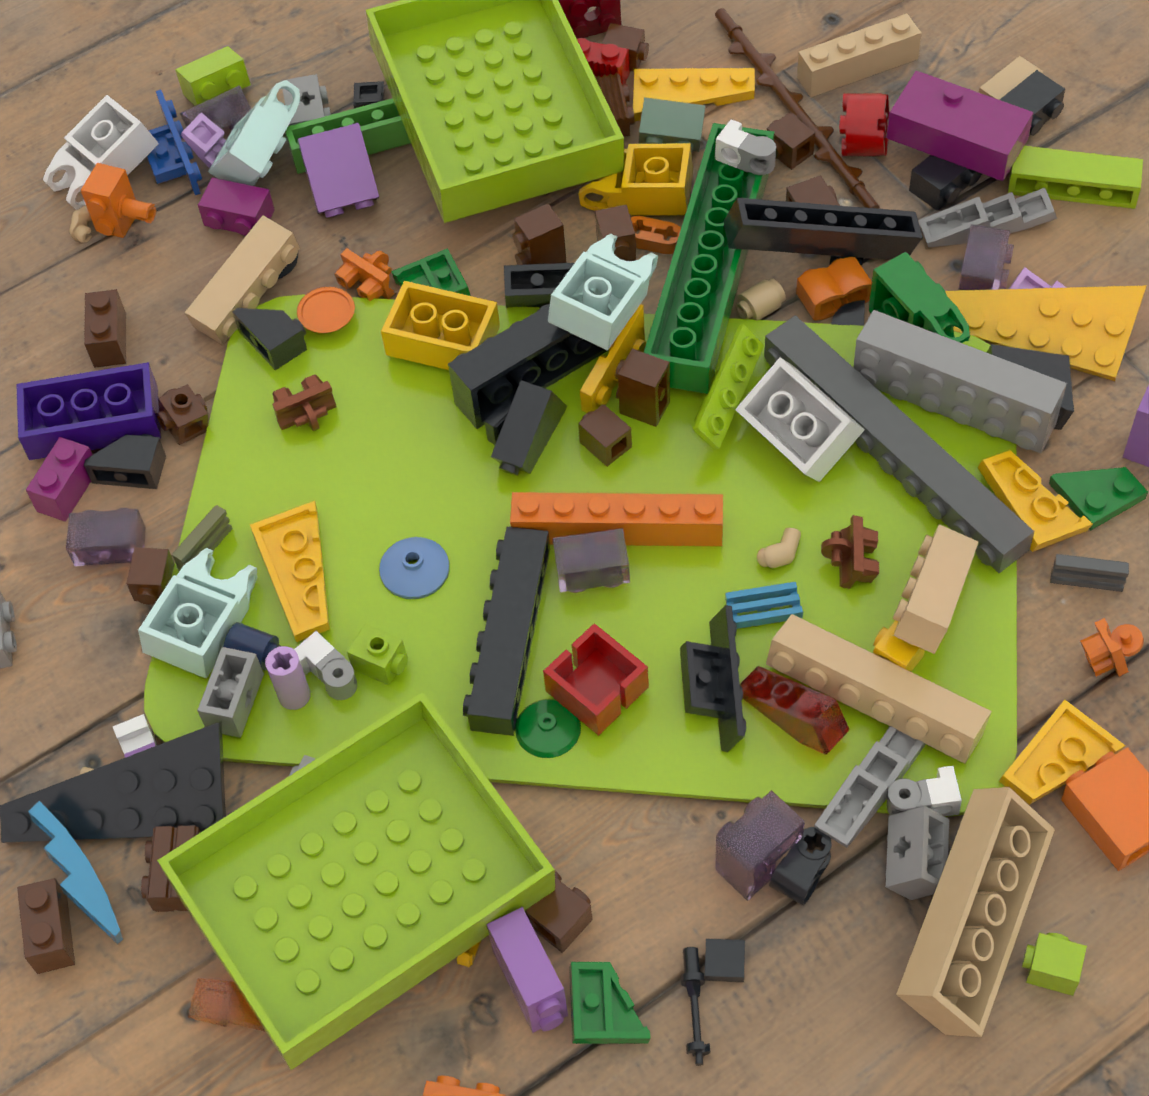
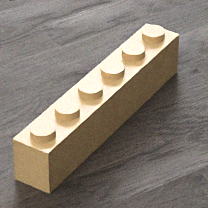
M793 614L790 615L771 641L766 665L963 763L967 762L983 736L992 711Z

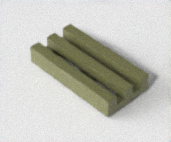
M218 505L214 506L172 553L179 571L183 565L196 557L205 548L214 551L233 529L229 524L230 520L226 516L227 512L225 509Z

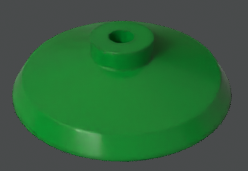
M542 699L531 703L520 713L515 727L516 738L521 747L531 755L540 758H554L567 753L574 747L581 733V722L557 700Z

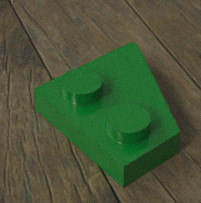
M448 248L392 271L395 283L402 286L404 281L471 296L469 288Z
M1126 467L1056 473L1050 476L1049 485L1057 494H1060L1069 502L1068 506L1079 518L1084 515L1093 523L1089 528L1090 531L1145 500L1148 494L1147 489Z
M571 962L569 975L572 1044H648L651 1039L650 1031L647 1026L643 1027L633 1009L634 1003L627 991L621 988L619 977L610 962Z

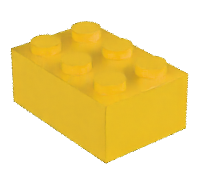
M404 281L381 330L385 353L387 356L449 370L448 363L452 362L458 355L471 351L481 345L487 338L497 335L500 328L497 302Z

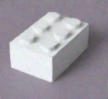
M781 357L735 409L805 475L818 482L822 480L865 430L797 368Z

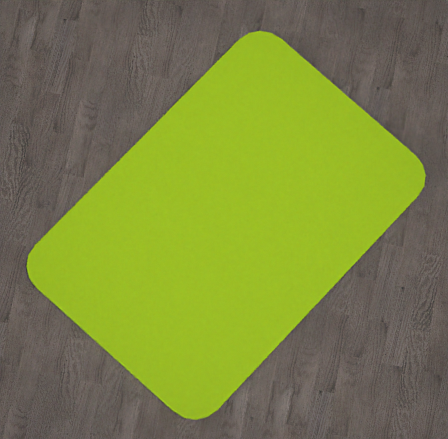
M305 294L277 297L258 305L256 309L283 310L292 320L298 319L297 307ZM352 297L355 304L354 315L343 328L331 333H317L304 327L306 331L304 340L307 350L276 371L239 333L238 329L231 335L226 348L179 546L214 506L218 505L225 509L227 512L226 516L230 520L229 524L233 529L213 551L212 556L215 561L210 576L220 580L229 579L248 565L256 567L257 580L250 595L249 610L241 623L275 635L279 638V645L295 649L304 640L296 642L250 524L315 501L318 512L330 630L322 632L320 635L350 662L347 651L363 625L368 624L403 639L408 660L403 672L400 675H395L390 685L354 670L357 689L351 697L345 700H336L330 697L326 691L325 684L310 671L305 675L310 689V699L305 706L296 710L286 709L280 704L268 670H262L264 675L241 738L222 734L223 761L291 767L299 766L304 755L317 759L423 691L490 782L826 809L854 767L861 764L875 742H879L889 729V725L766 665L771 641L786 621L738 628L736 631L735 642L736 652L740 657L738 672L739 682L743 688L741 702L743 718L746 720L745 737L730 751H721L718 718L685 713L680 647L686 641L711 645L709 622L726 605V592L796 582L797 594H799L800 606H802L803 620L871 653L874 651L875 646L873 644L880 630L883 627L889 629L894 623L893 616L900 600L904 599L907 601L901 595L910 577L915 579V577L910 576V572L919 555L918 551L926 534L933 537L939 524L947 528L949 527L941 519L934 518L929 513L926 505L917 497L909 495L902 483L892 474L889 475L884 472L879 462L869 453L863 452L856 442L849 447L822 480L818 482L805 475L737 411L733 416L720 449L714 450L693 430L694 420L704 400L705 393L670 388V403L657 427L620 414L619 399L616 398L617 383L605 406L631 427L632 448L607 467L586 449L579 440L578 423L586 414V412L581 410L580 390L599 358L597 357L546 388L556 394L567 405V408L531 474L519 471L518 476L499 469L500 463L491 457L495 445L487 440L485 425L476 429L456 406L449 370L386 355L381 330L395 299L374 298L369 301L368 298ZM497 305L500 321L497 335L508 329L513 323L522 321L534 314L540 308H506V306ZM644 313L646 342L655 314ZM729 318L715 373L720 369L739 325L744 324L764 344V348L740 403L771 368L764 356L765 336L786 321H756L753 319ZM804 322L854 367L856 340L864 326ZM954 332L955 337H959L963 334L959 332ZM970 335L969 341L962 343L983 352H987L991 346L973 335ZM607 351L606 353H604V354H602V355L607 356V355L609 354V351ZM314 374L322 382L328 381L332 387V394L337 407L327 411L328 415L317 419L319 429L312 431L309 424L306 423L299 427L293 425L281 430L272 405L274 403L273 391L285 387L290 389L292 395L303 391L301 382ZM880 391L994 494L979 471L978 466L983 459L1009 450L1017 456L1015 443L1000 437L990 436L982 430L966 424H959L949 417L936 412L926 411L921 406L905 400L895 399L890 394ZM512 492L723 494L722 546L550 545V554L518 716L528 705L535 701L554 699L545 690L543 670L566 649L572 654L571 644L595 623L648 666L649 688L627 709L621 705V715L599 736L581 722L579 739L571 750L558 757L540 758L531 755L521 747L515 732L514 736L470 730L468 717L463 716V703L465 695H471L473 684H470V670L472 663H478L480 652L476 650L479 631H485L487 621H483V609L485 601L492 598L493 591L489 587L492 569L498 570L499 560H496L497 542L499 539L504 540L506 527H511ZM855 515L863 517V527L878 531L877 548L872 554L864 552V557L875 559L879 562V574L872 583L856 581L848 589L840 587L839 567L832 566L831 559L825 558L821 554V544L831 538L832 532H840L841 529L847 528L851 524L850 518ZM786 528H795L801 532L795 558L790 564L770 568L769 566L762 567L758 563V551L761 548H767L769 545L781 543L783 532ZM411 537L427 538L438 543L446 552L449 560V574L442 587L435 593L419 599H405L392 594L384 586L379 571L381 559L387 549L396 542ZM976 552L948 630L936 653L933 654L925 650L923 658L912 671V673L992 711L983 736L966 763L926 744L902 778L910 779L914 782L937 778L938 768L953 766L962 801L959 814L951 816L964 815L974 789L1005 787L999 780L1013 764L1017 754V560L998 573L990 565L988 566L981 562ZM412 560L408 563L415 564L418 562V560ZM176 563L174 564L172 577L173 575L177 576L179 573ZM792 605L774 607L767 611L792 608ZM755 610V611L742 612V613H736V614H737V616H741V615H748V614H754V613H760V612H757V610ZM151 657L144 689V712L155 736L163 743L204 728L197 710L213 669L206 679ZM887 799L876 813H888Z

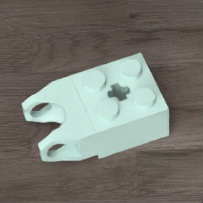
M287 80L277 83L267 96L262 97L235 124L208 172L218 179L251 186L255 185L259 177L263 178L273 164L269 160L273 152L277 154L286 141L283 134L300 103L299 88ZM279 89H286L292 94L293 100L290 105H284V103L278 101L276 95Z
M609 234L594 243L586 252L583 251L551 294L548 315L549 323L605 350L611 347L647 296L649 280L658 260V255L653 253L644 255L636 261L619 259L614 254L617 236Z
M208 548L202 550L196 557L183 565L177 576L173 575L138 629L143 653L206 679L215 666L228 631L236 622L241 623L248 612L250 595L257 580V568L248 565L229 579L220 580L210 576V572L215 560L212 556L213 550Z

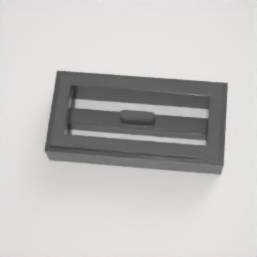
M1056 554L1050 583L1123 592L1126 577L1129 574V563Z

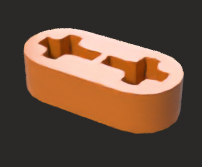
M644 216L631 217L635 233L641 230L639 234H635L636 248L662 254H674L681 231L680 226L672 222Z

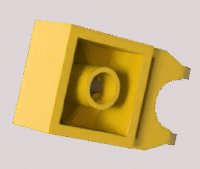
M628 144V149H624V171L595 179L597 181H593L580 188L578 193L580 205L596 211L627 204L630 215H685L690 201L693 179L691 144ZM595 193L602 195L603 198L599 201H591L585 195Z

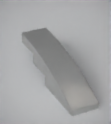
M1042 188L1016 199L1012 192L985 203L981 202L980 197H976L919 219V223L928 247H938L1003 236L1057 219L1046 189Z
M890 726L879 742H875L861 764L854 767L815 823L814 828L847 848L886 801L890 785L894 781L903 778L926 744Z

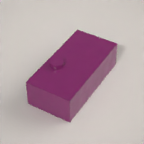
M915 71L889 112L887 139L1004 181L1029 138L1033 112Z

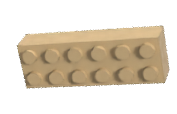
M1010 787L973 790L896 993L898 997L945 1035L982 1037L1055 831L1047 821Z

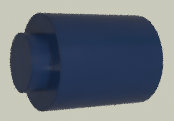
M236 622L228 631L223 647L255 653L262 670H267L265 664L267 655L273 649L281 647V645H279V638L277 636Z

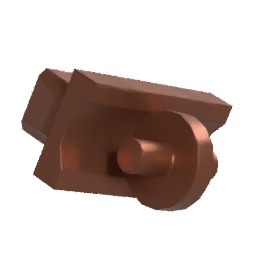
M314 374L301 382L303 391L292 395L290 389L285 387L273 391L274 403L272 405L281 430L293 425L299 427L306 423L309 424L312 431L319 429L317 419L328 415L327 411L337 407L330 383L328 381L322 382Z
M855 515L850 518L851 524L847 528L841 529L840 532H832L831 538L821 544V554L825 558L831 559L832 566L839 567L840 587L848 589L856 581L872 583L879 574V562L875 559L864 557V552L872 554L877 548L878 531L863 527V517Z

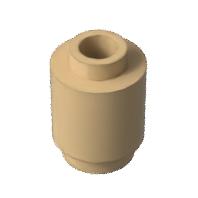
M762 280L737 296L736 310L742 319L761 320L779 309L781 303L786 300V295L777 280Z

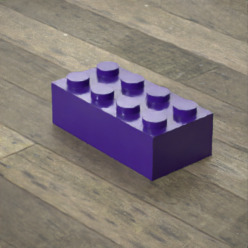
M149 362L16 384L18 439L29 460L46 458L59 437L88 446L90 450L105 448L126 434H148L161 439V426L156 417V413L159 412L158 386Z

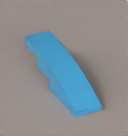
M39 801L28 812L32 821L52 839L44 847L48 858L68 876L60 884L63 893L114 942L119 944L123 940L108 896L93 867L67 829Z

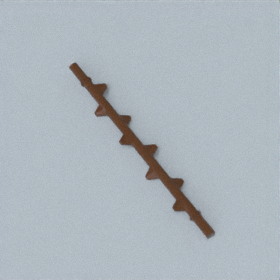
M724 8L718 9L715 17L728 32V37L734 40L728 52L730 54H745L761 75L756 81L757 84L771 87L789 112L815 132V145L819 149L814 155L815 159L829 162L849 187V192L857 197L864 208L879 209L880 206L867 191L864 182L858 179L863 171L860 168L848 166L828 141L834 132L833 127L816 126L799 104L803 99V95L789 91L770 66L776 59L775 54L759 53L742 32V27L734 22Z

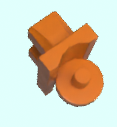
M346 248L340 254L343 264L335 273L339 285L345 289H350L357 281H360L362 284L357 288L358 295L361 298H368L369 301L374 298L378 299L380 296L390 299L395 294L394 290L389 288V275L392 272V268L388 266L389 256L379 250L372 255L365 253L362 258Z
M1105 618L1095 622L1097 633L1080 641L1086 653L1085 657L1095 676L1097 677L1113 668L1119 677L1128 673L1124 656H1133L1142 649L1144 643L1142 632L1134 625L1124 624L1115 628L1111 634Z

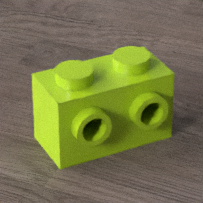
M229 46L175 69L183 95L198 109L211 106L215 101L228 95H235L243 88L251 85L243 58Z

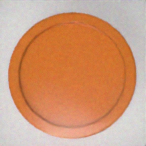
M321 287L312 290L301 299L297 307V317L301 324L310 331L331 333L343 328L354 315L355 304L353 298L346 291L336 287Z

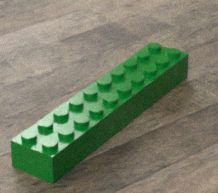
M713 123L644 350L646 354L670 362V388L708 394L710 391L748 250L730 249L728 247L723 221L737 198L762 199L769 174L757 175L715 160L716 138L726 126L725 124ZM742 127V131L756 137H768L774 141L775 132Z

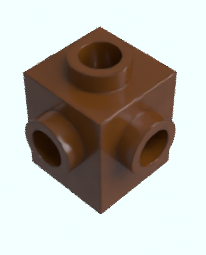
M188 384L178 389H170L158 398L159 412L156 413L157 420L164 431H170L179 445L206 433L208 427L206 403L200 394H194Z

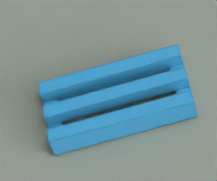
M796 582L725 593L726 605L732 606L733 621L736 622L737 629L783 622L791 614L801 619L803 618L802 606H800ZM792 605V608L767 611L774 607ZM755 610H757V612H760V613H754V614H748V615H741V616H737V614H736V613L749 612V611H755Z

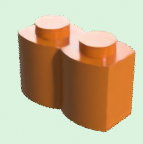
M855 257L839 258L833 261L827 268L805 271L797 278L796 294L813 320H823L834 316L840 307L849 302L865 300V303L870 301L872 281Z

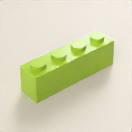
M1024 146L1010 169L1008 193L1012 192L1013 195L1024 196L1045 188L1049 198L1053 200L1135 209L1141 190L1143 159Z

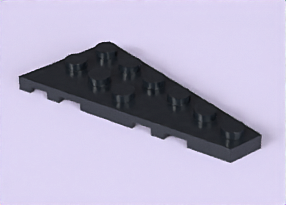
M222 721L0 805L1 843L52 840L32 821L28 811L39 801L67 829L74 840L153 837V828L161 826L177 828V826L195 825L199 827L201 832L226 817Z

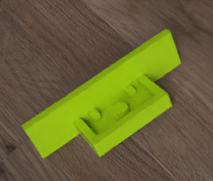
M744 324L738 326L721 367L713 377L710 391L705 395L694 420L693 430L714 450L720 449L736 412L735 409L740 403L764 348V344Z

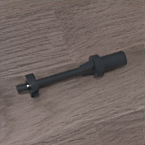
M686 947L683 949L684 974L681 975V985L687 988L691 1001L694 1042L686 1044V1053H692L695 1056V1065L701 1066L703 1065V1056L711 1052L710 1043L704 1044V1041L701 1039L698 997H700L701 986L705 984L704 974L700 972L698 948Z

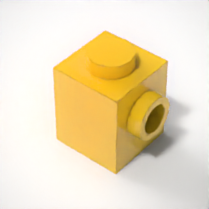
M895 620L889 629L883 627L878 633L873 644L875 646L873 654L912 672L923 658L925 650L893 636L898 625V621Z

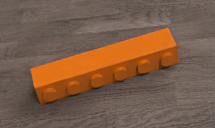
M512 492L510 525L517 528L548 531L550 545L722 546L723 494Z

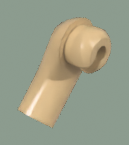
M86 205L73 212L69 229L71 237L81 243L88 242L92 237L90 234L92 231L88 227V223L92 219Z
M786 528L783 532L781 543L769 545L767 548H761L758 551V563L762 567L769 566L770 568L790 564L795 558L801 532L795 528Z

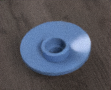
M422 537L406 538L393 544L384 553L379 567L380 577L384 586L398 597L405 599L424 598L435 593L445 583L449 574L448 556L444 549L433 540ZM412 560H418V562L415 564L408 563Z

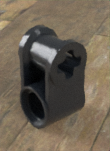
M814 827L804 829L799 834L788 854L776 867L769 886L804 906L812 896L819 879L830 863L831 838ZM816 846L821 848V851L816 849L813 853L808 852V850H813Z

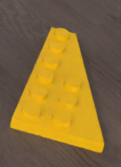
M1147 285L945 292L967 321L970 335L976 336L990 345L994 344L1069 356L1071 369L1115 381ZM953 327L954 332L963 333L958 327Z

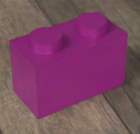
M211 178L198 203L204 226L212 229L232 231L244 236L250 232L262 215L271 219L275 211L269 189L217 178Z
M59 437L26 488V492L37 512L64 522L67 521L91 483L84 467L85 460L92 456L88 446Z

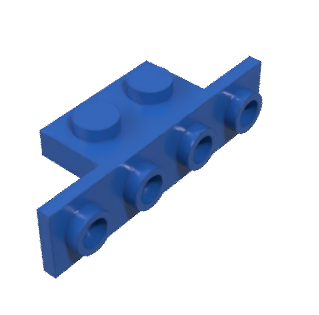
M162 90L156 91L157 98L167 125L149 130L159 143L147 156L156 182L159 184L187 174L194 194H201L197 181L202 180V176L197 163H190L189 161L194 159V156L186 141L182 142L181 140L183 139L181 136L183 128L180 120L175 122L173 118L177 117L172 100L166 101Z

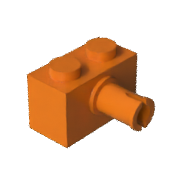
M97 163L81 188V193L95 230L103 235L124 238L135 219L152 223L155 218V204L135 199L125 169Z

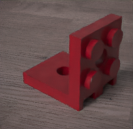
M558 0L576 39L605 33L610 23L621 25L620 0ZM596 7L593 11L586 13L589 8Z

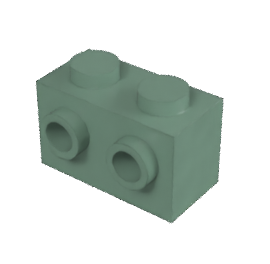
M644 97L639 128V144L690 143L691 153L693 151L700 152L706 105Z

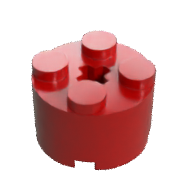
M844 93L842 107L846 115H840L839 122L840 134L846 135V138H842V157L886 156L889 139H887L890 112L889 95L882 93Z

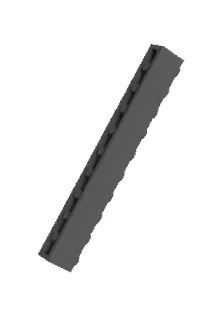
M796 315L765 336L764 356L768 364L772 367L781 357L797 368L864 428L863 433L855 441L857 446L863 452L872 455L879 462L884 472L889 475L892 474L899 480L909 495L917 497L926 505L929 513L934 518L941 519L951 530L979 541L975 552L981 562L985 565H990L1000 573L1030 550L1035 531Z

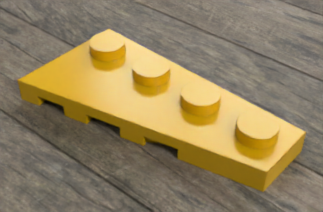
M755 68L634 69L633 111L635 121L641 120L644 97L699 105L714 103L716 106L751 100L755 96Z
M312 501L250 524L296 642L307 639L315 631L320 634L330 630L316 502Z

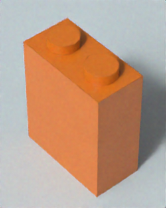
M1128 747L1117 754L1113 751L1108 752L1096 762L1094 768L1086 773L1084 770H1079L1066 780V787L1061 801L1118 871L1149 853V772Z

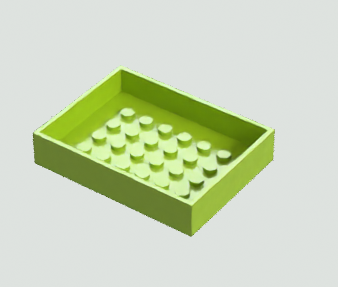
M399 0L366 9L371 47L444 223L624 171V137L558 0Z
M423 691L157 860L168 881L290 1070L489 936L488 923L521 907L525 911L555 890V869Z

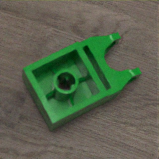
M907 252L873 269L869 302L870 313L876 310L960 343L969 341V325L958 307L946 295L944 288L939 283H935L926 274L921 263L914 261ZM954 326L961 329L963 332L961 336H954Z

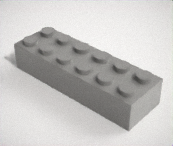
M876 310L872 311L856 340L853 368L878 390L890 394L895 399L905 400L921 406L926 411L936 412L949 417L959 424H966L982 430L990 436L1000 437L1015 443L1023 449L1042 453L1057 423L1067 383Z

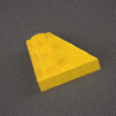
M639 305L609 348V354L607 356L601 355L580 390L582 411L588 413L595 411L602 404L606 405L611 397L613 388L618 383V379H615V372L619 362L622 359L626 360L632 349L644 353L647 343L645 341L644 305Z
M1064 699L1004 773L999 782L1005 787H1010L1030 805L1065 785L1066 780L1079 770L1087 772L1095 767L1096 762L1102 756L1111 751L1117 754L1126 745Z

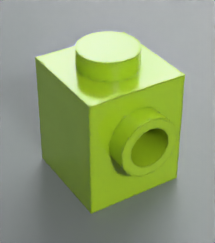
M368 624L363 625L347 651L350 664L355 671L387 685L391 684L395 675H400L403 672L408 660L403 639Z
M1039 933L1035 945L1027 944L1022 967L1029 969L1026 983L1073 996L1080 982L1087 946L1071 942L1068 937L1059 933Z

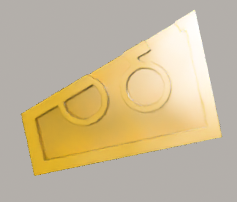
M1011 450L983 459L979 464V471L996 497L1035 531L1030 547L1032 552L1086 532L1093 525L1084 515L1079 518L1067 507L1069 502L1060 494L1055 497L1041 484V477Z

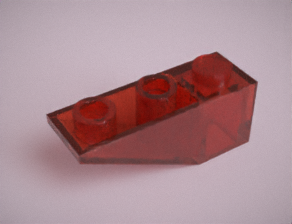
M757 666L740 683L743 688V699L799 743L827 755L850 730L836 699L763 667Z

